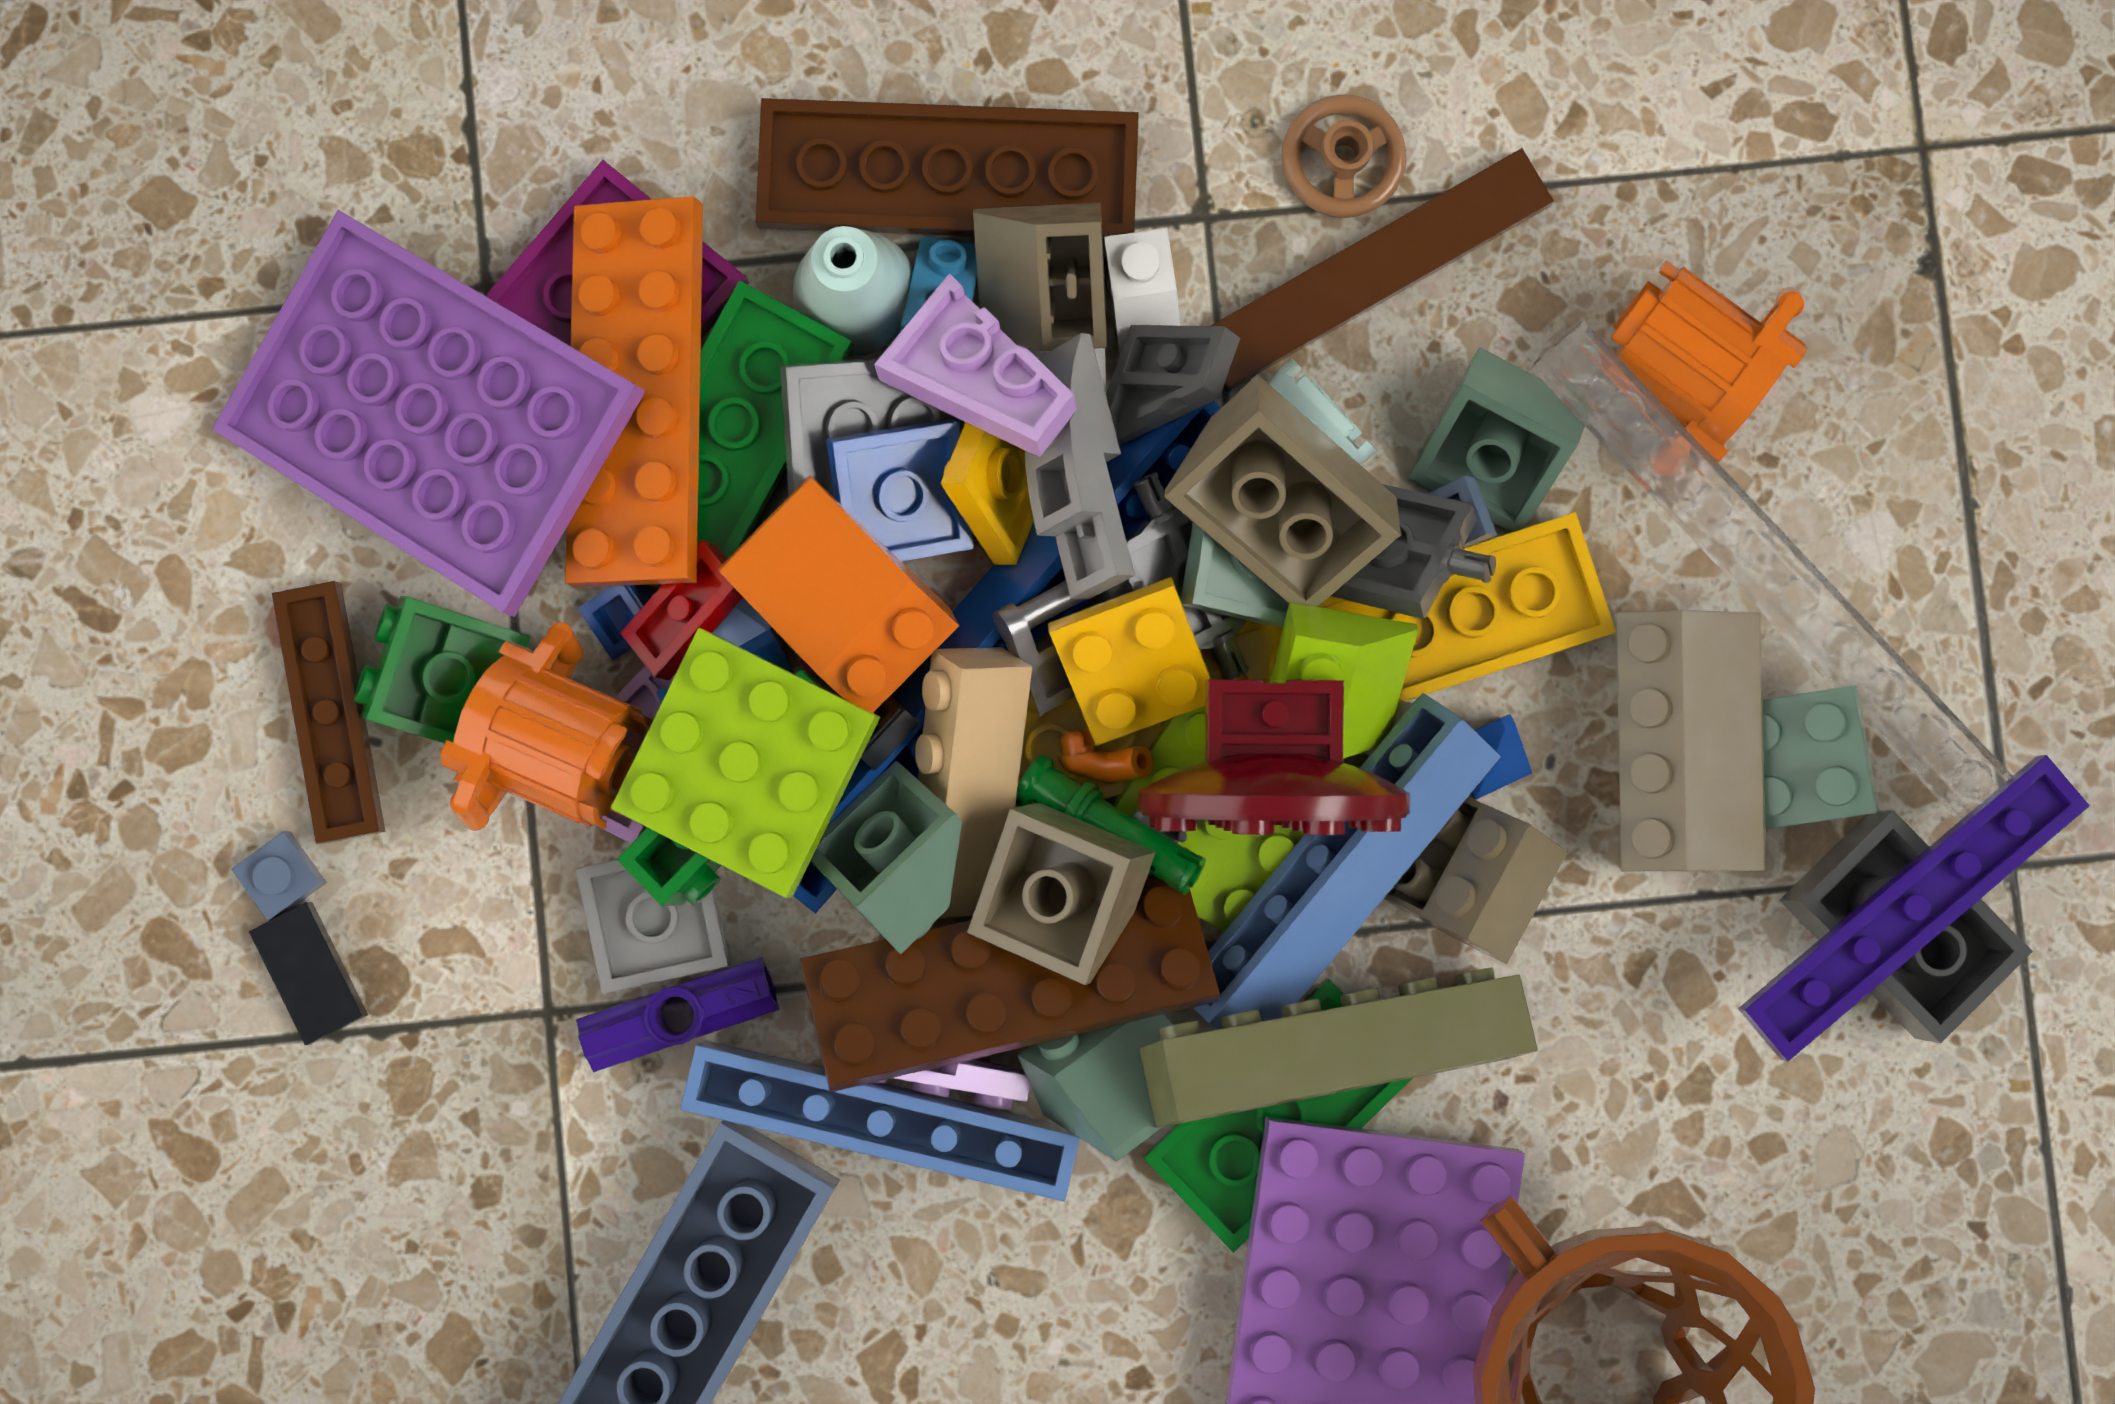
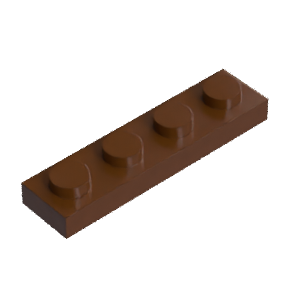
M331 581L272 593L315 842L316 844H326L386 832L366 719L361 717L364 707L363 704L354 702L359 679L342 584Z

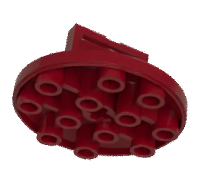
M1208 679L1205 680V762L1174 772L1139 790L1138 812H1142L1143 816H1149V827L1155 828L1156 831H1196L1197 819L1208 820V825H1216V828H1224V831H1232V834L1243 835L1274 834V825H1282V828H1292V831H1302V834L1343 835L1345 834V821H1348V828H1357L1360 831L1399 832L1401 831V818H1406L1410 814V792L1376 774L1343 763L1344 680H1286V683H1263V680Z

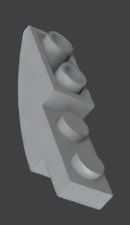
M1080 333L1038 359L1074 393L1077 410L1041 457L1025 451V466L1036 533L1040 536H1054L1056 538L1070 598L1090 599L1134 577L1135 573L1106 462L1119 456L1121 451L1091 335Z

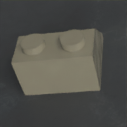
M1041 803L1010 808L967 933L1081 984H1090L1133 916L1156 852Z

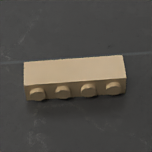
M1003 647L936 649L931 654L930 671L926 673L922 684V696L926 708L923 734L919 736L915 747V758L919 769L918 780L962 820L950 906L938 919L973 916L1010 808H1015L1032 666Z

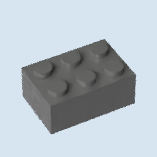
M1894 810L1879 811V813L1865 815L1779 901L1819 940L1929 846ZM1980 899L1870 993L1915 1039L1942 1043L2033 951Z

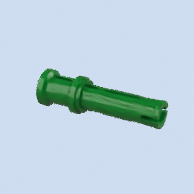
M1040 755L1032 762L1018 784L1016 806L1041 803L1153 850L1156 853L1149 870L1150 874L1164 881L1183 895H1186L1190 887L1192 888L1195 885L1206 862L1203 856L1194 853L1186 847H1182L1145 823L1117 809L1103 799L1104 794L1100 791L1099 786L1091 781L1081 784L1054 768V761L1048 756Z

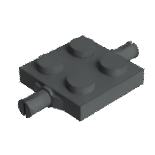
M1155 472L1132 483V487L1135 488L1148 519L1140 525L1135 533L1126 537L1135 576L1124 581L1127 592L1130 593L1172 577L1181 600L1193 521L1178 508L1172 506L1164 497V488L1158 478V473ZM1183 606L1199 649L1211 648L1224 676V680H1233L1240 677L1241 674L1247 673L1250 668L1246 664L1234 639L1235 634L1242 629L1247 620Z
M1384 485L1397 497L1401 536L1331 596L1425 619L1442 585L1450 577L1456 574L1489 583L1491 576L1495 572L1496 558L1492 555H1483L1463 550V546L1477 521L1473 504Z

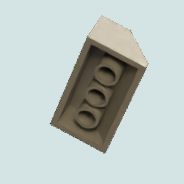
M1701 610L1616 613L1621 872L1766 871L1761 614Z

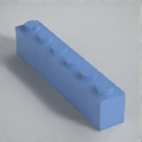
M1422 692L1360 767V769L1376 774L1410 792V814L1406 818H1401V831H1360L1357 828H1348V821H1345V834L1343 835L1305 834L1208 951L1220 992L1217 1002L1192 1008L1217 1030L1222 1029L1220 1018L1247 1011L1259 1010L1261 1021L1282 1018L1280 1007L1297 1003L1501 756L1461 717Z
M707 1040L695 1046L680 1110L1063 1202L1066 1200L1080 1138L1055 1123L927 1094L888 1083L873 1082L829 1092L824 1068Z

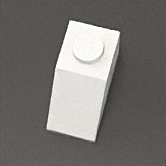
M1167 228L1104 237V269L1118 360L1131 325L1180 326L1177 287Z

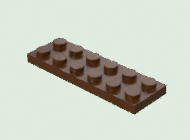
M761 98L755 222L760 229L828 231L835 227L849 226L874 233L975 236L973 209L1101 203L1103 241L1104 237L1134 233L1139 112Z
M1159 878L1145 881L1133 916L1091 983L1087 985L967 933L971 920L929 929L925 935L916 939L902 954L884 939L800 958L829 1092L1217 1002L1220 996L1190 889L1186 895H1183Z

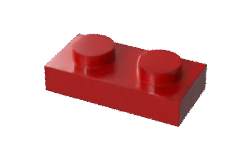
M704 540L698 543L697 582L663 584L620 632L656 678L670 681L677 673L698 628L712 633L743 598L719 572L718 568L728 558L716 544Z

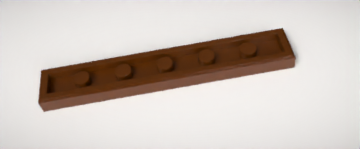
M1523 148L1210 325L1225 326L1240 337L1224 384L1226 391L1231 390L1549 208L1554 200Z

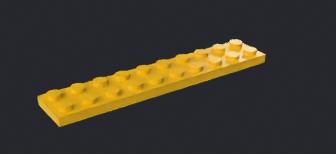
M1576 512L1463 548L1466 551L1495 556L1496 568L1494 575L1491 576V581L1485 583L1481 580L1454 574L1442 585L1425 619L1332 596L1328 597L1318 606L1417 624L1418 632L1398 703L1401 700L1409 701L1418 698L1422 692L1427 695L1616 633ZM1252 621L1245 623L1242 629L1235 634L1234 639L1250 669L1247 673L1241 674L1240 677L1233 680H1263V683H1269L1282 628ZM1211 648L1200 649L1211 680H1224V676ZM1076 696L1041 716L1027 707L1018 784L1028 767L1040 755H1046L1054 761L1055 769L1079 783L1085 784L1091 781L1099 786L1100 791L1104 794L1103 799L1120 795L1129 780L1106 783L1069 773L1060 764L1058 757L1062 756V750L1059 746L1061 735L1076 731H1090ZM1167 720L1098 746L1094 742V752L1138 745L1149 749Z

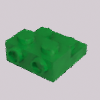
M400 596L397 607L386 604L382 610L376 627L374 641L384 643V647L377 668L365 665L357 684L354 702L364 705L361 717L366 720L444 744L446 740L454 743L460 715L467 699L484 672L500 657L504 656L498 653L504 642H514L527 648L531 636L408 596Z

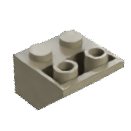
M1101 203L973 209L979 308L985 307L999 321L1000 329L1016 345L1040 351H1052L1080 333H1086L1091 335L1094 349L1107 348Z
M1467 797L1389 891L1384 900L1458 941L1507 964L1568 851L1531 824Z

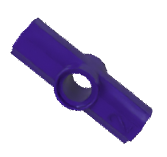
M763 957L578 1018L576 1022L578 1038L584 1056L590 1064L592 1071L597 1072L779 1011L780 1008L770 972ZM672 997L684 998L693 1008V1023L686 1032L672 1030L664 1020V1006Z

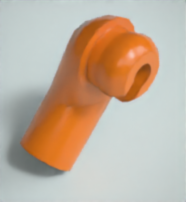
M1088 730L1064 733L1059 739L1062 756L1058 757L1063 768L1069 773L1106 783L1144 778L1152 772V754L1145 746L1138 745L1094 752V740Z

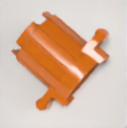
M1666 260L1659 268V273L1670 281L1662 290L1648 281L1613 326L1616 331L1611 336V339L1620 346L1613 354L1607 348L1600 345L1593 357L1606 366L1603 370L1678 425L1670 438L1656 448L1655 465L1659 471L1663 473L1676 471L1680 465V460L1691 447L1713 463L1717 464L1729 451L1724 447L1725 443L1757 408L1786 366L1789 364L1796 368L1807 351L1806 344L1785 328L1792 318L1798 316L1804 309V300L1798 289L1794 287L1783 288L1778 293L1773 307L1761 321H1758L1684 266L1678 269Z
M560 622L552 625L548 629L547 635L541 640L534 651L517 643L505 641L498 653L504 656L500 657L484 672L472 689L461 712L454 736V743L446 740L440 752L441 766L457 772L453 780L459 782L457 791L450 799L452 811L469 830H481L488 824L490 815L508 792L578 824L581 823L588 827L596 825L602 829L607 828V821L601 818L606 816L610 810L620 814L611 809V806L639 751L643 735L646 736L653 720L643 715L641 709L571 679L575 666L582 659L584 651L568 624Z

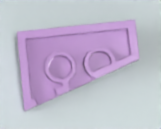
M976 1059L894 1077V1079L911 1081V1089L932 1095L948 1097L950 1089L976 1093L975 1103L1012 1110L1014 1100L1027 1102L1030 1083L1024 1069ZM886 1079L876 1083H886Z

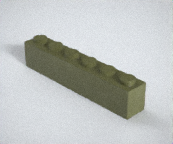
M1493 967L1455 975L1457 986L1438 989L1436 978H1429L1399 985L1400 996L1380 1000L1378 988L1342 995L1340 996L1342 1007L1321 1010L1319 999L1280 1007L1282 1018L1261 1021L1259 1010H1253L1220 1018L1222 1029L1201 1033L1198 1021L1159 1029L1160 1041L1139 1049L1155 1126L1160 1128L1507 1060L1537 1052L1538 1048L1520 974L1495 979Z

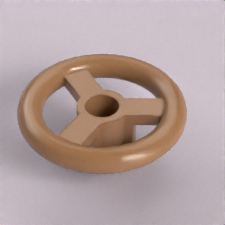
M1333 95L1313 102L1303 109L1292 121L1283 141L1282 166L1289 186L1305 205L1327 216L1351 218L1374 211L1394 194L1404 175L1406 147L1399 126L1381 106L1360 96ZM1352 114L1366 119L1375 128L1369 131L1360 122L1343 120L1335 123L1327 132H1324L1314 126V124L1330 115ZM1302 144L1321 154L1327 167L1334 173L1333 197L1321 193L1306 178L1300 159ZM1340 145L1349 146L1354 150L1356 158L1349 161L1342 160L1336 155L1335 148ZM1386 145L1388 159L1382 179L1371 191L1354 198L1355 174L1368 164L1374 151Z

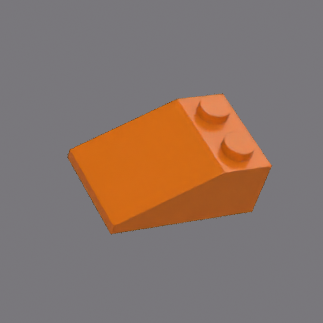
M811 475L718 568L722 576L820 678L842 698L872 713L959 627L950 607Z

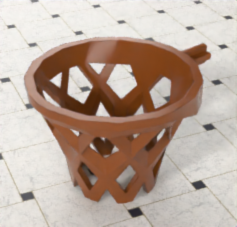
M1509 1196L1501 1203L1497 1202L1488 1209L1489 1213L1480 1219L1481 1224L1519 1272L1514 1275L1492 1307L1473 1368L1475 1404H1520L1521 1393L1524 1404H1542L1530 1368L1531 1346L1538 1323L1551 1310L1555 1309L1578 1290L1615 1286L1640 1302L1666 1315L1661 1332L1664 1337L1665 1346L1682 1374L1661 1382L1657 1393L1653 1397V1404H1680L1703 1396L1706 1404H1727L1723 1390L1742 1366L1772 1395V1404H1814L1815 1386L1797 1324L1777 1294L1728 1252L1709 1241L1653 1225L1589 1230L1551 1246L1513 1196ZM1640 1258L1667 1267L1671 1272L1623 1271L1613 1267L1631 1259ZM1644 1282L1674 1283V1296L1644 1284ZM1696 1289L1736 1299L1748 1314L1750 1319L1736 1340L1701 1315ZM1691 1327L1703 1328L1726 1345V1347L1708 1363H1705L1686 1336ZM1760 1337L1771 1375L1751 1354ZM1516 1348L1512 1385L1510 1386L1508 1359Z

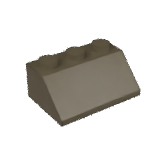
M1258 374L1210 418L1164 490V497L1288 603L1293 602L1318 607L1401 536L1397 497Z

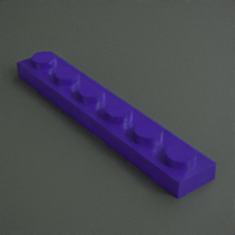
M2047 755L2036 756L1748 999L1738 1010L1780 1060L1790 1061L2090 805Z

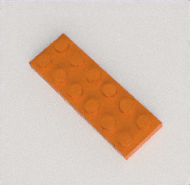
M694 196L574 206L571 347L646 391L566 528L565 584L576 588L697 582L703 203Z

